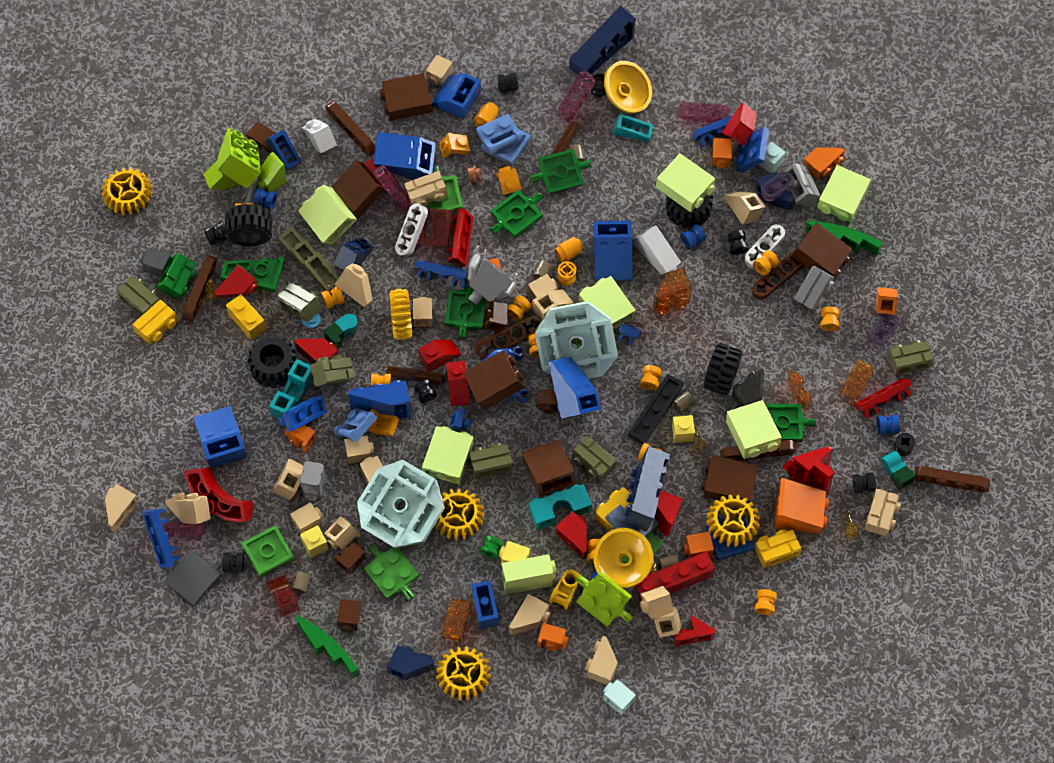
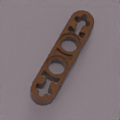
M334 100L325 105L326 111L339 126L344 127L343 130L352 139H355L354 142L368 156L375 151V144Z
M793 252L753 285L752 294L756 299L762 300L767 298L804 266L798 260L796 263L794 262L796 259L791 256ZM790 265L793 270L786 272L782 267ZM771 276H777L779 278V282L772 283L769 280V278ZM765 284H767V287H765L764 293L757 292L758 288L762 289L765 286Z
M210 255L205 257L184 308V320L191 322L195 320L201 305L200 300H203L208 287L207 283H210L216 268L217 257Z
M530 315L477 342L474 347L475 354L478 357L487 358L494 351L492 347H489L485 350L486 354L480 352L482 345L486 347L492 345L495 349H506L535 334L542 320L538 316ZM531 320L537 321L535 328H524V326L531 324ZM515 327L521 329V335L517 338L512 335V330ZM501 335L504 337L505 342L502 346H497L496 338Z
M793 440L781 441L780 447L775 451H767L759 454L757 457L749 458L759 459L766 458V456L792 455L796 452L795 443ZM738 446L725 447L720 450L721 457L737 461L747 460V458H743Z
M918 466L914 470L916 481L937 485L942 483L943 486L961 487V489L982 493L989 491L990 480L985 477L925 466Z

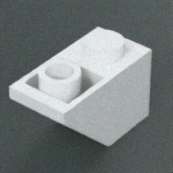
M313 119L308 121L306 126L302 127L316 151L323 153L337 146L329 125L322 121Z

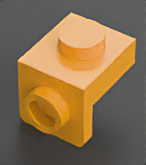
M448 133L439 143L443 158H447L451 153L466 155L470 152L467 135Z
M510 166L500 168L499 173H495L499 179L503 195L522 190L516 168L510 169Z
M371 409L370 412H373L378 418L368 429L376 435L393 436L399 422L397 416L379 414L375 409Z

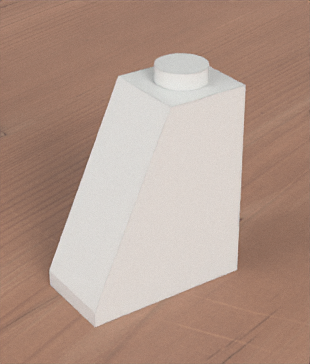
M656 225L644 230L632 239V244L661 275L665 273L670 275L678 269L676 266L681 261Z

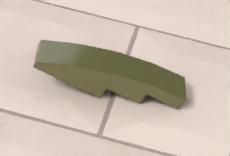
M293 226L277 238L288 253L325 291H329L336 286L335 283L339 276L321 254L316 252L306 239H302Z

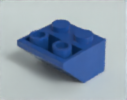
M465 73L448 76L432 105L465 119L481 93V80Z

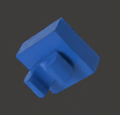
M623 323L619 329L622 332L619 336V341H623L624 337L628 336L630 338L628 345H632L634 338H639L642 330Z
M458 408L452 414L449 425L452 431L457 432L460 429L467 430L468 427L470 428L472 420L464 417L465 410Z

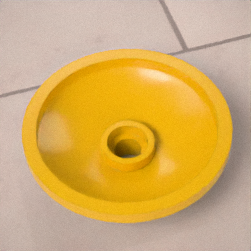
M619 61L608 68L604 78V86L610 101L618 109L626 113L633 114L644 110L652 98V86L646 73L638 65L629 61Z
M618 528L606 533L599 540L594 551V566L597 573L603 572L622 588L633 587L641 583L648 576L653 565V550L649 541L638 531L629 528ZM625 556L629 557V561L627 563L622 562V559Z

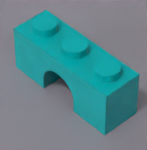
M296 359L287 374L288 380L282 392L278 390L269 405L271 416L277 419L283 417V412L301 402L313 381L314 375L311 372V365Z
M576 484L562 492L556 491L547 497H537L528 503V510L536 530L555 524L553 511L557 507H566L576 515L591 512L592 503L584 484L579 486Z

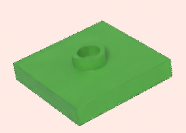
M276 525L241 543L242 548L260 578L295 560L294 555Z

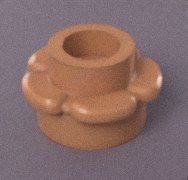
M475 165L473 168H468L470 183L475 182L477 184L482 179L480 168L477 169Z

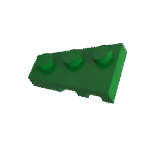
M285 257L270 260L268 258H261V260L249 261L248 259L225 261L220 280L225 281L239 264L258 281L256 289L276 292Z

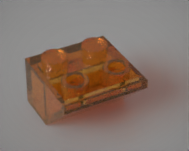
M684 268L665 274L655 293L654 314H663L675 307L683 308L690 302L692 286Z

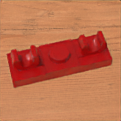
M463 208L458 210V215L452 216V219L457 221V223L451 225L455 230L453 235L454 244L453 247L447 250L452 256L446 258L448 262H456L461 267L467 266L474 219Z
M901 378L854 403L856 410H862L864 417L870 418V409L875 414L879 413L878 407L875 406L877 403L885 404L891 401L893 396H895L896 400L902 401V392L907 397H910L911 392L907 388L912 383L910 379Z

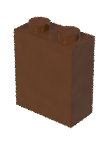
M424 73L381 81L382 89H379L380 98L385 100V104H383L384 114L389 116L390 121L432 113V102Z
M357 160L331 186L356 219H359L386 189L364 162Z
M816 222L791 256L808 269L816 266L834 276L835 279L841 272V269H839L841 264L845 266L851 258L849 253L852 248Z
M504 350L464 372L477 403L484 410L525 388L522 383L524 377L519 369L516 370L515 368L517 364L512 354L508 355Z
M559 440L522 452L524 466L539 497L576 485L575 472Z
M712 455L711 462L707 461L705 473H708L707 479L703 478L701 490H704L703 497L720 501L722 496L728 499V496L731 494L733 499H736V496L739 495V500L747 498L746 503H750L758 465Z

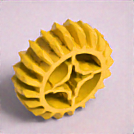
M131 167L128 171L125 168H122L121 172L115 170V175L109 173V179H105V185H102L104 203L108 205L110 210L114 209L116 214L121 210L123 216L126 211L130 215H132L133 210L139 213V207L145 209V203L149 204V198L152 197L150 179L146 177L144 172L140 173L138 169L133 172ZM136 183L142 187L141 191H137ZM114 190L117 191L119 195L118 199L113 196Z
M406 289L391 290L389 296L393 337L395 340L410 339L412 337L409 293Z
M460 488L457 489V493H454L452 489H450L449 495L445 492L442 493L444 507L448 506L450 511L446 514L445 518H442L441 514L435 525V529L440 530L442 536L447 533V538L450 539L452 535H455V540L457 541L459 539L458 536L462 535V539L465 540L467 533L472 537L473 531H479L478 526L483 525L484 513L482 511L484 507L480 505V499H475L474 493L468 495V490L461 493ZM471 510H473L474 516L469 523H467L466 516L469 514Z
M731 494L728 496V499L722 496L720 501H714V506L711 505L709 508L710 512L707 513L709 520H707L706 524L710 526L708 531L714 533V539L720 538V544L726 541L727 547L730 546L731 542L734 543L735 547L738 546L739 542L744 546L746 540L751 541L752 535L755 536L757 534L756 529H759L760 526L758 523L760 516L756 515L758 510L757 508L752 509L753 502L747 504V498L739 500V495L736 496V499H733ZM719 514H721L723 516L722 518L724 519V523L722 526H720L717 519V516ZM744 515H746L749 521L747 528L742 521Z
M458 646L456 653L450 649V656L444 654V661L439 660L438 665L440 667L436 668V673L439 674L436 676V679L441 681L439 687L445 688V694L451 691L450 697L452 699L456 694L460 701L462 700V695H466L468 701L470 700V694L475 698L478 697L477 691L483 693V686L487 687L489 685L487 680L491 678V674L487 673L490 671V666L486 665L488 660L482 659V653L476 655L475 648L469 652L467 646L464 648V651H461V648ZM461 660H469L473 663L465 664ZM454 663L456 670L451 673V676L447 677V670ZM460 669L461 671L463 670L464 673L467 672V678L463 674H460ZM479 669L480 676L473 684L471 676ZM460 682L463 683L466 687H460L454 684Z

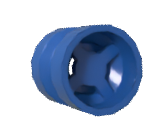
M258 188L255 192L253 203L254 205L264 206L271 211L276 203L277 193L272 191L266 192L264 189Z
M696 224L691 227L690 231L681 233L680 238L690 250L695 247L696 243L705 241L706 235L703 229Z
M891 415L887 418L885 416H877L878 434L886 435L887 432L898 434L900 432L898 415Z

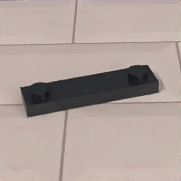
M667 374L629 431L628 436L641 444L647 443L682 390L684 382Z

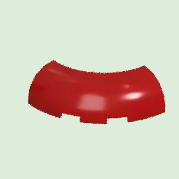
M212 467L184 471L191 493L207 496L210 514L231 522H246L251 519L253 500H240L226 493L216 481Z

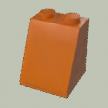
M781 478L777 491L774 529L821 534L822 529H826L827 517H824V510H828L829 499H826V491Z

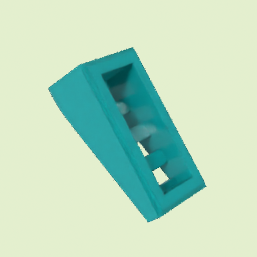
M619 113L612 134L650 141L654 125ZM643 128H647L645 134L642 133Z

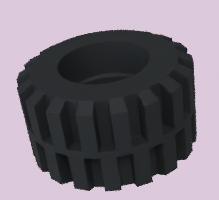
M713 193L710 196L706 195L699 208L695 207L692 212H689L667 196L665 205L667 216L670 215L669 219L671 221L675 220L676 225L683 224V228H686L687 225H690L691 228L695 224L701 226L702 221L705 223L708 217H710Z
M242 204L229 208L225 214V237L228 241L240 246H259L269 242L272 238L271 212L265 207L254 204Z
M266 335L265 339L259 338L258 343L254 342L252 348L249 349L248 362L252 377L257 379L259 384L263 382L265 387H268L269 384L272 385V388H276V384H280L281 387L284 385V381L287 382V374L297 359L295 348L289 340L286 341L285 337L281 336V338H278V335H273V337ZM271 355H278L283 358V361L274 367H269L262 363L266 357Z
M721 343L715 347L705 375L704 389L725 396L730 393L741 361V350Z

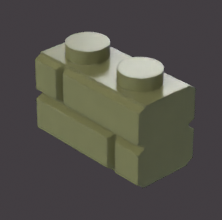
M133 276L117 289L118 298L139 316L148 311L161 297L155 290L150 291L146 288L147 285L142 279L139 278L137 280Z
M290 283L285 288V291L283 290L277 295V299L283 309L306 322H309L314 317V314H317L322 309L319 296L313 291L309 293L301 284L297 286L294 283Z
M915 340L906 346L898 344L893 346L888 354L895 376L931 368L934 361L927 341Z
M342 355L332 356L330 360H328V356L316 359L317 362L310 366L316 387L345 383L355 378L351 358H342Z
M589 436L572 451V460L575 465L585 468L588 476L593 480L597 479L601 482L616 468L617 460Z
M496 443L491 448L484 449L478 447L469 452V459L475 479L513 471L512 459L507 444Z

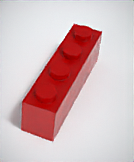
M706 551L648 575L641 583L633 586V590L639 602H642L641 593L661 586L672 594L713 577L715 567Z

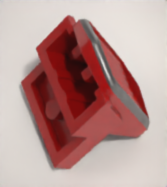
M830 446L794 455L782 465L792 481L826 491V495L830 492L834 471L829 466L833 449Z

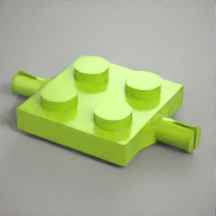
M600 571L590 581L581 574L576 578L575 581L584 587L582 595L576 602L608 627L612 620L618 616L628 623L634 617L624 610L626 603L632 595Z

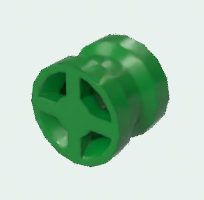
M485 536V544L480 548V553L486 557L497 559L499 557L498 551L502 548L503 542L496 537Z

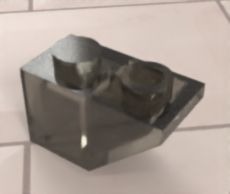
M761 368L757 372L753 371L748 375L747 380L743 383L739 382L733 387L731 398L740 407L762 400L764 370Z

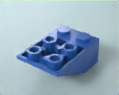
M378 132L373 165L410 180L418 179L432 173L436 143L421 137Z
M631 220L594 221L595 281H599L602 278L606 279L612 276L614 281H633Z
M572 357L548 362L561 418L601 409L597 390Z
M396 380L390 384H375L368 388L357 387L348 391L350 408L352 410L357 408L370 412L371 409H375L379 414L397 416L398 419L411 417L406 381Z
M231 406L193 417L209 467L214 468L247 458L244 443Z

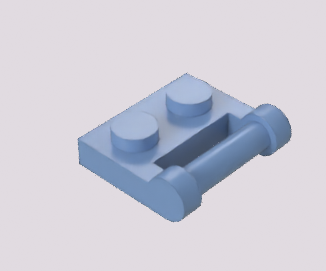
M509 114L476 128L477 135L490 155L495 154L497 150L510 144L519 143L524 140L521 131L518 130ZM510 134H513L512 136H510V137H508V138H506V139H504V140H502V141H499V142H497V143H495V144H492V142H495V141H497V140H499V139H501V138H503V137H505V136H508V135H510Z
M355 408L349 412L347 419L341 426L338 425L334 428V435L337 437H347L351 441H358L378 417L373 412Z

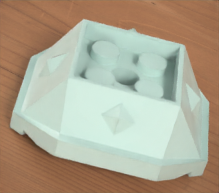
M588 301L550 308L535 331L542 371L550 374L549 361L572 357L588 379L600 377L605 374L618 357L611 318ZM579 338L582 342L574 345L571 340Z
M404 460L378 468L357 501L361 528L394 548L425 542L445 509L437 480ZM405 501V508L398 510L399 503Z

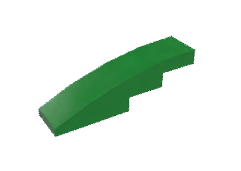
M812 220L807 222L805 229L807 233L817 222L855 252H858L860 247L877 256L881 251L883 242L865 233L827 222Z
M301 616L295 617L296 624L317 655L325 651L335 667L342 663L352 679L359 675L358 667L329 635Z

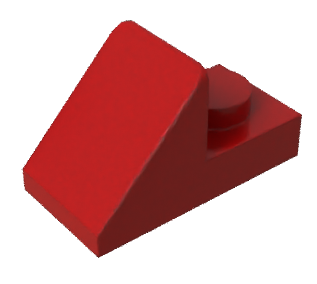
M690 615L689 623L691 630L681 629L679 634L674 635L673 640L675 647L714 639L716 632L714 628Z

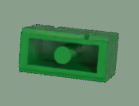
M180 253L171 256L156 288L174 299L184 296L188 290V286H186L188 280H192L196 273L194 270L196 263Z

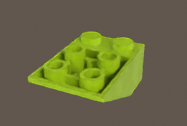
M228 127L217 158V170L248 189L261 174L257 143L243 137L238 130Z

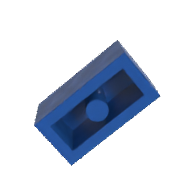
M491 580L471 584L478 628L498 626L499 617Z

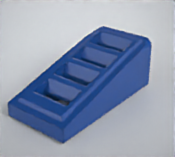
M281 130L265 139L272 152L283 162L286 171L302 162L285 130ZM280 138L281 141L276 143L275 140ZM284 144L285 148L280 150L279 147ZM286 151H289L290 154H288V155H286V156L284 157V156H283V153H285ZM291 157L294 158L293 161L287 163V161H286L287 159H289V158H291Z

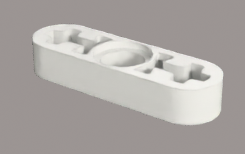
M413 204L409 208L395 245V250L399 255L408 257L414 252L428 214L425 206ZM416 210H417V211H420L421 214H420V215L415 214ZM414 225L415 232L409 235L408 228ZM402 246H407V250L402 249Z
M780 225L771 226L745 255V264L749 268H754L753 262L755 261L751 262L750 257H755L758 252L757 258H761L762 254L766 251L760 248L762 243L768 244L770 246L769 250L773 252L783 241L785 236L784 228ZM773 232H780L779 236L776 235L772 241L771 238L773 237Z

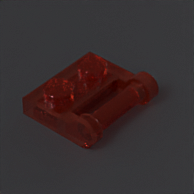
M426 208L428 211L427 218L416 245L449 248L453 211ZM428 215H432L430 240L426 239Z

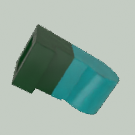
M353 314L342 316L323 331L324 338L328 342H333L339 349L342 347V340L345 337L353 335L358 331L357 317Z
M893 451L881 458L882 466L898 490L914 482L916 474L903 462L898 452Z

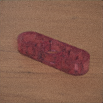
M583 71L577 75L560 105L558 114L563 120L572 121L576 117L592 89L595 80L589 72ZM583 79H588L587 83H583L582 81ZM580 92V98L573 101L574 93Z
M684 102L678 107L679 118L687 121L714 123L731 115L730 108L725 105ZM684 109H688V114H684ZM701 110H707L709 112V115L702 116L699 112Z
M383 165L375 169L374 175L387 193L404 212L409 210L412 204L408 194L388 169Z
M182 522L161 524L168 537L197 536L206 533L205 522L199 524H183Z

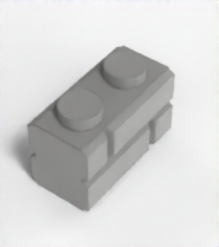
M794 163L782 172V176L796 204L810 206L820 198L821 195L809 174L807 166Z
M812 266L794 299L812 310H816L817 307L820 309L825 301L823 296L826 291L830 292L835 284L833 282L834 276L816 266Z
M310 461L304 462L303 473L300 479L302 494L309 501L322 499L323 488H325L326 483L324 465Z

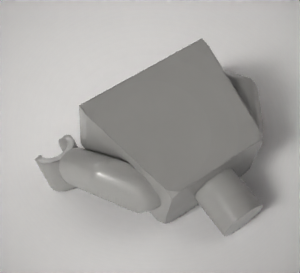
M477 245L473 250V257L468 267L467 278L470 281V287L474 289L473 293L469 296V300L477 305L483 297L490 302L509 297L516 286L523 282V279L517 282L515 277L518 273L509 276L487 258H481L487 250L484 249L480 253L478 252L479 245Z

